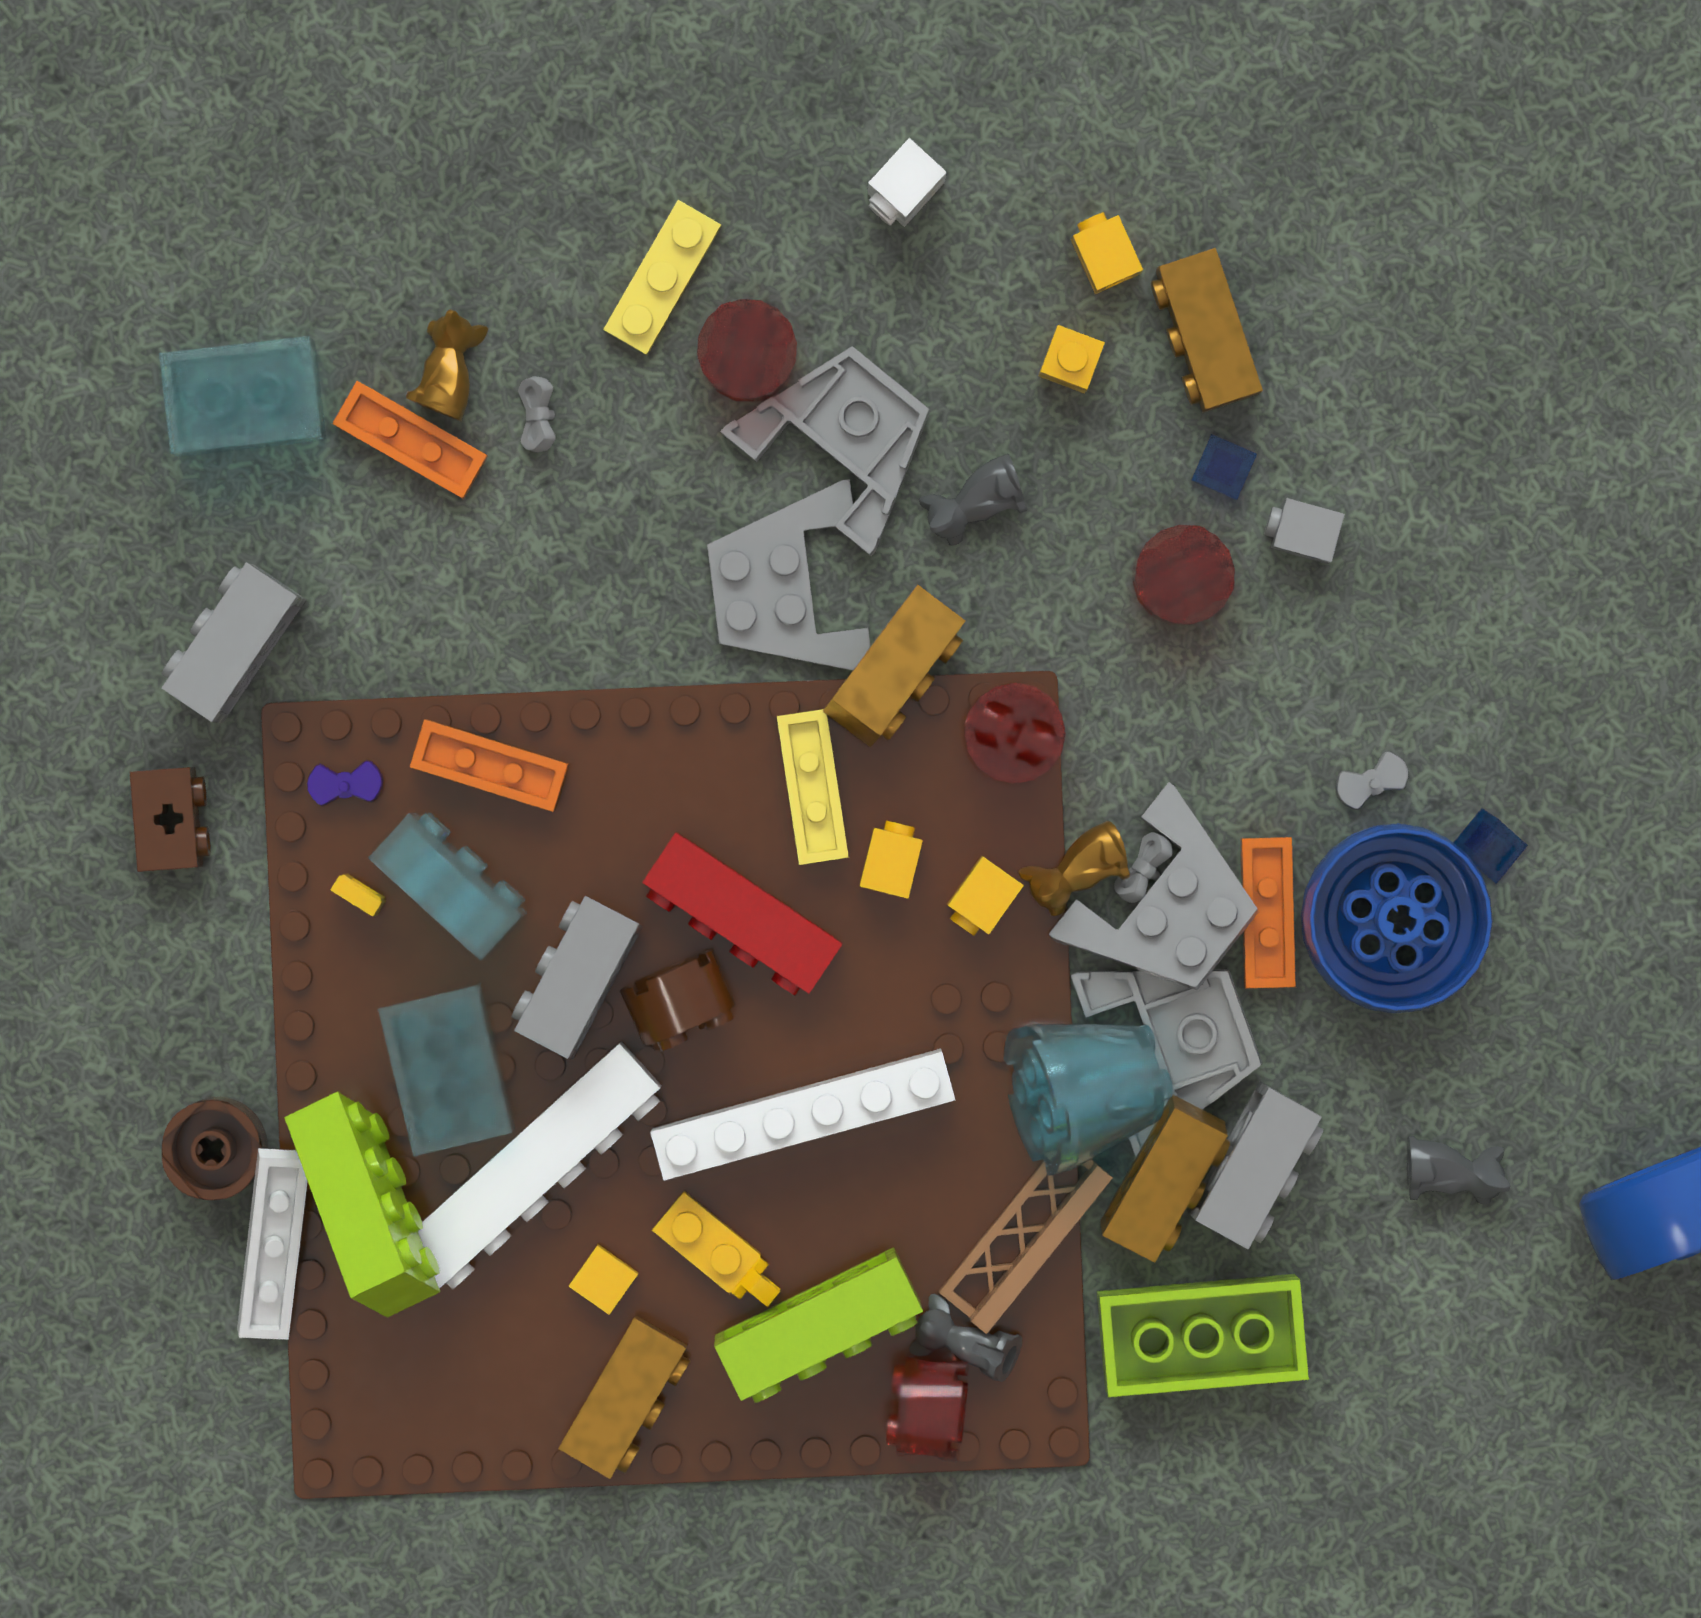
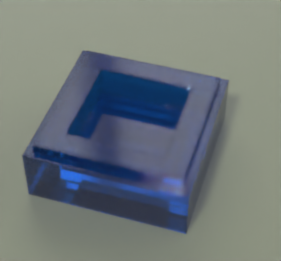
M1211 434L1190 481L1237 500L1257 454Z

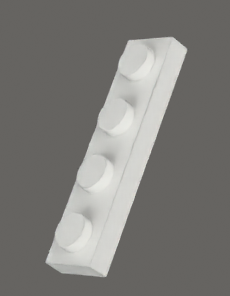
M258 1148L237 1325L239 1338L289 1340L308 1183L296 1150Z

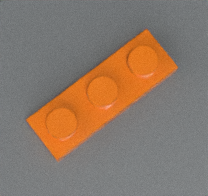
M356 381L332 423L462 499L467 495L488 458V455L359 381Z
M424 719L410 764L411 768L552 812L555 811L569 763L428 719Z
M1292 837L1240 838L1242 886L1259 911L1243 932L1244 988L1296 987Z

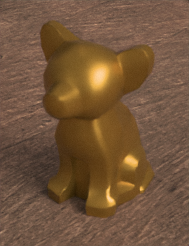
M450 309L446 312L445 316L437 321H430L427 333L432 337L436 347L425 360L420 385L415 390L408 391L406 398L433 411L462 421L468 403L470 387L469 373L463 353L468 348L479 345L486 337L488 328L484 325L471 326L468 320Z
M1110 821L1089 829L1075 840L1057 868L1045 869L1037 866H1028L1019 870L1020 877L1030 882L1033 898L1041 907L1048 908L1051 916L1060 915L1065 911L1071 892L1091 889L1109 876H1118L1123 880L1130 877L1123 840L1115 825Z

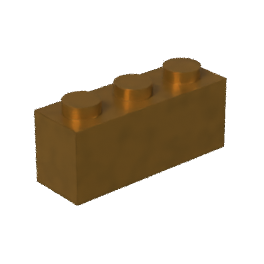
M1216 248L1159 266L1156 270L1158 279L1151 281V287L1159 310L1165 308L1169 310L1174 327L1166 329L1175 358L1184 355L1190 374L1182 376V381L1190 404L1199 403L1203 413L1260 394L1263 389Z
M917 585L824 708L823 712L869 747L881 735L890 740L907 717L899 710L909 697L918 702L935 678L928 673L937 659L946 664L963 642V639L957 636L956 633L966 620L921 586Z
M1172 1094L1100 1220L1102 1236L1154 1263L1162 1250L1169 1252L1180 1235L1182 1225L1178 1224L1184 1211L1186 1208L1193 1210L1205 1191L1206 1183L1202 1180L1211 1165L1218 1167L1229 1149L1230 1141L1226 1139L1228 1134L1225 1121Z
M635 1316L558 1449L611 1479L616 1469L626 1473L640 1447L632 1443L641 1425L651 1430L665 1406L663 1402L657 1399L666 1382L676 1387L691 1361L682 1356L688 1345L642 1318Z

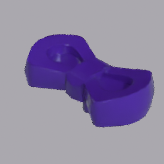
M369 760L364 761L352 772L335 773L326 766L318 764L313 768L308 777L307 788L311 798L320 806H325L338 797L350 798L354 796L367 802H373L381 793L383 777L378 767Z

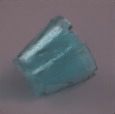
M1029 1024L1014 1028L1008 1033L1004 1047V1061L1007 1065L1013 1064L1014 1067L1012 1073L1014 1094L1008 1095L1012 1114L1021 1140L1032 1161L1042 1159L1046 1164L1047 1175L1051 1176L1073 1170L1161 1119L1164 1099L1172 1097L1173 1087L1167 1070L1164 1068L1159 1069L1155 1056V1038L1149 1025Z

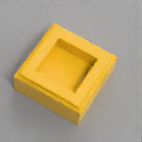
M349 874L339 875L330 889L372 917L378 915L386 902L383 895Z
M597 1244L569 1284V1287L610 1315L639 1272Z

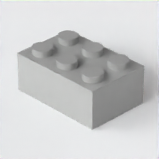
M247 562L243 568L239 569L234 566L229 571L218 589L224 596L214 610L204 609L190 630L195 639L187 651L177 650L162 671V675L167 678L162 689L214 723H224L306 601L304 597L258 566Z
M587 896L583 898L581 904L574 901L570 903L559 924V928L566 931L557 949L551 946L547 947L535 970V973L541 975L542 978L534 994L525 990L511 1016L519 1021L514 1030L515 1032L567 1059H574L643 928L639 923Z
M1259 1081L1228 1137L1230 1146L1223 1161L1218 1167L1212 1166L1204 1180L1206 1187L1199 1203L1193 1210L1188 1209L1187 1212L1195 1221L1248 1250L1253 1240L1261 1243L1274 1221V1216L1269 1214L1278 1196L1285 1199L1289 1195L1298 1178L1299 1173L1293 1169L1302 1152L1307 1155L1312 1153L1323 1133V1128L1318 1126L1322 1117Z

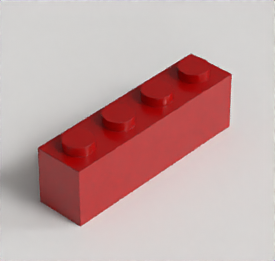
M675 832L642 882L650 888L646 894L647 898L670 913L675 905L692 916L687 923L689 926L710 940H713L717 933L734 944L729 951L731 954L752 968L756 966L758 961L762 962L775 971L771 980L794 996H796L800 988L810 994L843 944V942L678 832Z

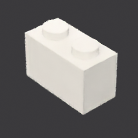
M909 138L868 182V195L871 196L869 199L871 203L868 206L888 225L891 226L897 220L905 227L945 183L947 172Z

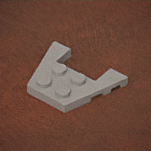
M852 346L798 380L799 382L777 396L765 400L756 406V409L742 418L730 422L720 432L757 462L789 423L793 424L868 486L835 527L868 555L872 556L880 542L930 410Z
M850 479L839 481L707 544L719 644L854 670L871 647L869 629L862 628L822 634L816 633L804 531L835 527L853 505Z
M1168 782L1141 818L1150 827L1164 835L1171 843L1181 849V851L1119 929L1113 928L1076 899L1051 930L1049 936L1058 943L1088 951L1104 959H1111L1134 967L1139 971L1198 990L1259 911L1178 790Z
M1214 969L1198 990L1139 970L1079 971L1071 974L1085 1017L1132 1001L1136 1002L1169 1097L1173 1094L1203 1110L1262 1065L1261 1057L1229 969ZM1170 1098L1122 1114L1121 1117L1136 1157Z

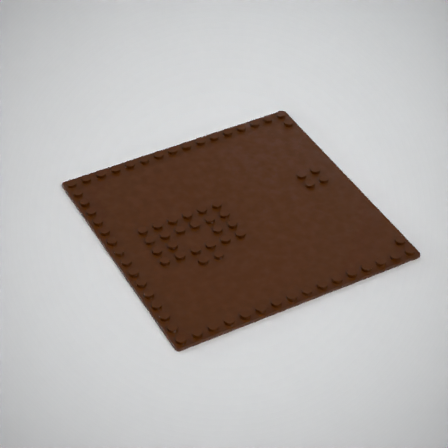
M1026 671L932 675L935 679L919 701L916 702L909 697L899 710L907 717L891 739L887 740L881 735L871 747L827 715L849 858L799 865L777 716L824 709L846 679L280 702L264 705L261 711L280 1150H296L284 1117L337 1091L354 1102L359 1101L366 1110L373 1114L378 1113L383 1119L390 1137L385 1142L390 1158L394 1157L398 1161L406 1178V1184L401 1186L406 1201L411 1202L415 1206L423 1222L621 1041L662 1085L654 1093L660 1102L639 1121L631 1114L617 1128L623 1135L602 1155L595 1148L580 1161L586 1169L568 1186L563 1188L556 1182L546 1191L543 1196L549 1203L528 1222L521 1216L513 1221L506 1228L512 1236L492 1255L489 1256L483 1249L470 1260L469 1264L475 1270L452 1290L445 1283L440 1288V1293L388 1318L350 1298L309 1183H307L288 1340L294 1492L299 1498L1071 1467L1087 1464L1090 1458L1080 1219L988 1332L994 1334L999 1330L1011 1335L1019 1334L1022 1337V1347L1018 1359L1009 1376L1002 1382L986 1376L980 1371L979 1367L963 1362L947 1347L937 1349L931 1355L923 1357L911 1354L909 1347L916 1340V1325L894 1336H891L887 1329L871 1337L872 1346L852 1357L845 1358L843 1352H840L826 1359L825 1364L827 1368L812 1377L800 1381L798 1375L795 1374L781 1381V1391L755 1403L752 1396L742 1401L740 1400L714 1347L716 1334L893 1247L920 1299L923 1312L916 1315V1320L918 1321V1318L929 1310V1296L931 1294L942 1296L938 1292L939 1289L1064 1136L1077 1147L1069 945L1058 943L1049 936L1051 930L1066 913L1067 903L1062 914L1051 916L1048 908L1041 907L1031 895L1030 882L1022 879L1019 875V870L1028 866L1055 869L1065 856L1058 679L1054 672ZM424 719L569 763L555 811H548L411 768L410 764ZM369 760L382 773L383 788L373 802H367L354 796L350 798L338 797L327 805L320 806L308 793V777L313 768L318 764L326 766L335 773L352 772L364 761ZM886 820L915 827L913 837L923 840L909 898L859 886L873 828L884 830ZM675 832H678L843 942L810 994L800 988L796 996H794L771 980L775 973L774 970L760 961L752 968L729 952L734 945L732 942L718 933L713 940H710L687 924L692 917L690 914L676 905L670 913L646 897L650 888L642 882ZM983 856L1024 886L990 934L979 929L975 936H973L950 919L955 910L949 907L947 903L978 859ZM349 874L385 897L386 902L377 916L372 917L330 890L339 875ZM587 896L639 923L643 928L574 1059H567L515 1032L514 1030L519 1021L511 1016L525 990L534 994L542 978L541 975L535 973V970L547 947L551 946L557 949L566 931L560 929L559 924L570 903L574 901L581 904L583 898ZM712 950L736 1004L730 1009L734 1019L708 1031L706 1028L699 1030L698 1026L685 1031L689 1038L687 1041L665 1051L660 1049L654 1051L652 1045L644 1046L619 990L624 987H633L634 991L637 992L635 981L683 959H686L687 963L698 959V962L701 963L698 953ZM937 1049L942 1050L955 1101L663 1180L650 1133L654 1127ZM1065 1152L1052 1168L1054 1188L1073 1186L1078 1182V1161ZM1047 1175L1036 1189L1048 1188ZM683 1191L690 1194L761 1253L760 1257L769 1264L762 1274L776 1284L781 1291L768 1307L748 1291L741 1299L731 1292H726L652 1231L653 1227ZM1068 1193L1055 1194L1056 1207H1058ZM1049 1195L1028 1197L1021 1206L1023 1226L1039 1225L1046 1222L1051 1215ZM1016 1214L1004 1228L1017 1227ZM1037 1232L1024 1233L1025 1246ZM1018 1234L1001 1235L994 1239L990 1244L992 1265L1012 1263L1020 1254ZM597 1244L639 1272L610 1315L569 1287V1284ZM985 1252L973 1267L986 1266ZM1005 1271L992 1272L994 1285ZM987 1273L965 1275L953 1291L976 1308L989 1292ZM945 1298L950 1306V1316L956 1326L978 1328L966 1314ZM638 1316L688 1345L682 1356L691 1361L676 1387L666 1382L657 1399L663 1402L665 1406L651 1430L641 1425L632 1443L640 1447L626 1473L616 1469L611 1479L558 1448L634 1317Z

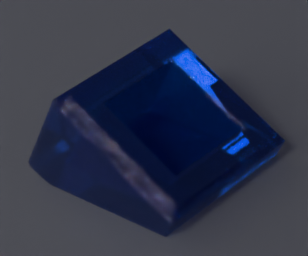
M1483 808L1453 842L1470 857L1477 869L1495 884L1498 883L1528 846L1504 823Z

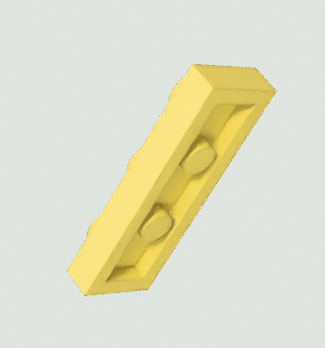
M677 200L603 330L643 354L648 355L719 232L721 224Z
M824 709L777 716L799 865L849 858L828 717L823 712Z

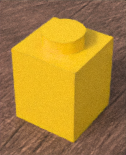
M1103 212L1077 224L1080 232L1072 236L1071 242L1095 294L1142 273L1143 268L1119 215L1107 220Z
M1058 325L1038 376L1085 394L1105 342Z
M886 820L884 830L873 828L859 884L860 887L909 898L923 842L922 839L913 837L915 827Z
M981 856L947 903L949 907L955 910L950 919L973 936H975L979 929L990 934L1024 885Z

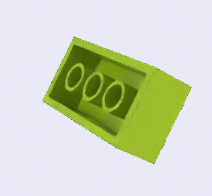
M337 1091L284 1117L350 1298L388 1318L440 1293L435 1278L440 1273L438 1263L432 1251L422 1244L418 1233L419 1230L423 1229L422 1220L415 1206L411 1202L406 1201L401 1187L406 1184V1178L398 1161L394 1157L390 1158L385 1142L390 1139L389 1132L378 1113H371L359 1101L354 1102Z
M893 1247L716 1334L714 1347L740 1400L742 1401L752 1396L754 1402L757 1403L781 1391V1381L795 1374L798 1375L801 1381L827 1368L825 1364L826 1359L840 1352H843L845 1358L861 1353L872 1346L871 1337L887 1329L890 1335L894 1336L913 1327L918 1323L916 1315L922 1313L923 1309L920 1299Z
M1295 1274L1096 1291L1104 1383L1108 1397L1309 1380L1300 1279Z

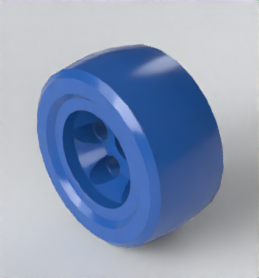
M1400 823L1367 828L1351 834L1330 849L1311 875L1304 891L1301 909L1303 941L1312 964L1324 981L1346 1000L1368 1010L1387 1013L1421 1011L1444 1002L1461 990L1481 965L1489 947L1493 924L1490 895L1482 874L1470 857L1452 841L1424 827ZM1385 872H1392L1398 878V886L1392 892H1385L1379 886V878ZM1421 883H1428L1433 889L1434 896L1427 903H1421L1415 897V889ZM1357 898H1365L1371 905L1369 914L1364 918H1357L1351 911V905ZM1403 905L1407 908V916L1411 917V922L1408 928H1402L1403 932L1394 933V924L1387 921V915L1391 909L1394 912H1398L1397 906ZM1431 919H1436L1441 923L1440 933L1435 940L1428 939L1423 933L1425 923ZM1367 934H1373L1379 941L1378 950L1371 955L1363 953L1360 948V940ZM1403 945H1409L1415 952V959L1408 965H1401L1396 959V951Z
M1701 1147L1634 1172L1583 1195L1579 1203L1583 1222L1592 1247L1611 1280L1633 1275L1675 1259L1679 1261L1701 1253Z

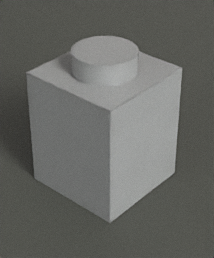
M1286 498L1283 500L1281 508L1272 506L1264 535L1273 537L1270 549L1329 564L1333 559L1345 514Z

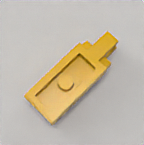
M686 1191L681 1193L652 1229L654 1233L728 1293L731 1292L739 1299L748 1291L768 1307L781 1292L776 1284L762 1274L769 1264L760 1257L761 1253Z

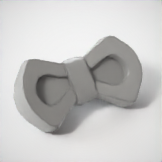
M537 376L524 379L518 388V393L526 411V424L521 437V444L525 449L539 453L550 449L556 436L548 420L554 419L555 413L547 407L553 392V386L547 379Z
M1385 751L1373 769H1368L1362 774L1341 771L1336 780L1335 790L1337 797L1345 806L1353 810H1359L1371 795H1378L1384 790H1403L1408 780L1407 764L1397 754Z
M1151 832L1142 838L1138 857L1132 867L1128 869L1130 877L1125 880L1118 877L1114 883L1115 892L1122 900L1129 903L1142 900L1146 895L1149 879L1156 881L1160 877V872L1157 871L1156 867L1172 856V844L1164 835Z

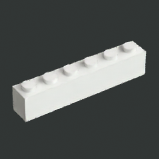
M622 1041L422 1222L423 1229L419 1230L418 1233L423 1246H427L432 1251L438 1263L440 1273L435 1278L439 1289L445 1283L452 1290L475 1270L469 1264L470 1260L483 1249L489 1256L492 1255L512 1236L506 1228L513 1221L521 1216L528 1222L549 1203L543 1196L546 1191L556 1182L563 1188L568 1186L586 1169L580 1161L595 1148L602 1155L623 1135L617 1128L631 1114L639 1121L660 1102L654 1093L662 1085Z
M937 1049L654 1127L650 1133L662 1177L665 1181L955 1101V1096L942 1050Z

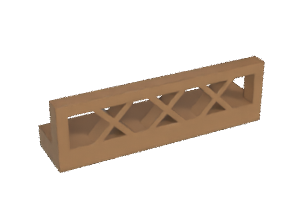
M1063 1136L938 1292L966 1314L974 1325L987 1334L1113 1177ZM1065 1152L1088 1169L1075 1185L1054 1188L1052 1168ZM1047 1175L1048 1188L1036 1189ZM1068 1193L1058 1207H1056L1055 1194ZM1049 1195L1051 1215L1046 1222L1039 1225L1023 1226L1021 1206L1028 1197ZM1016 1214L1017 1227L1004 1228ZM1037 1232L1025 1246L1024 1233ZM1018 1234L1020 1254L1012 1263L992 1265L990 1244L994 1239L1001 1235ZM985 1252L986 1266L973 1267ZM1005 1271L994 1285L992 1272ZM987 1273L989 1292L976 1308L953 1291L965 1275Z

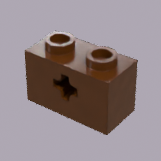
M195 767L130 772L137 872L203 867L202 857L210 856L211 854L208 826L200 827L198 807L207 805L204 776L196 777ZM168 804L173 805L175 813L183 814V823L175 825V834H170L169 825H161L159 820L160 815L168 813Z

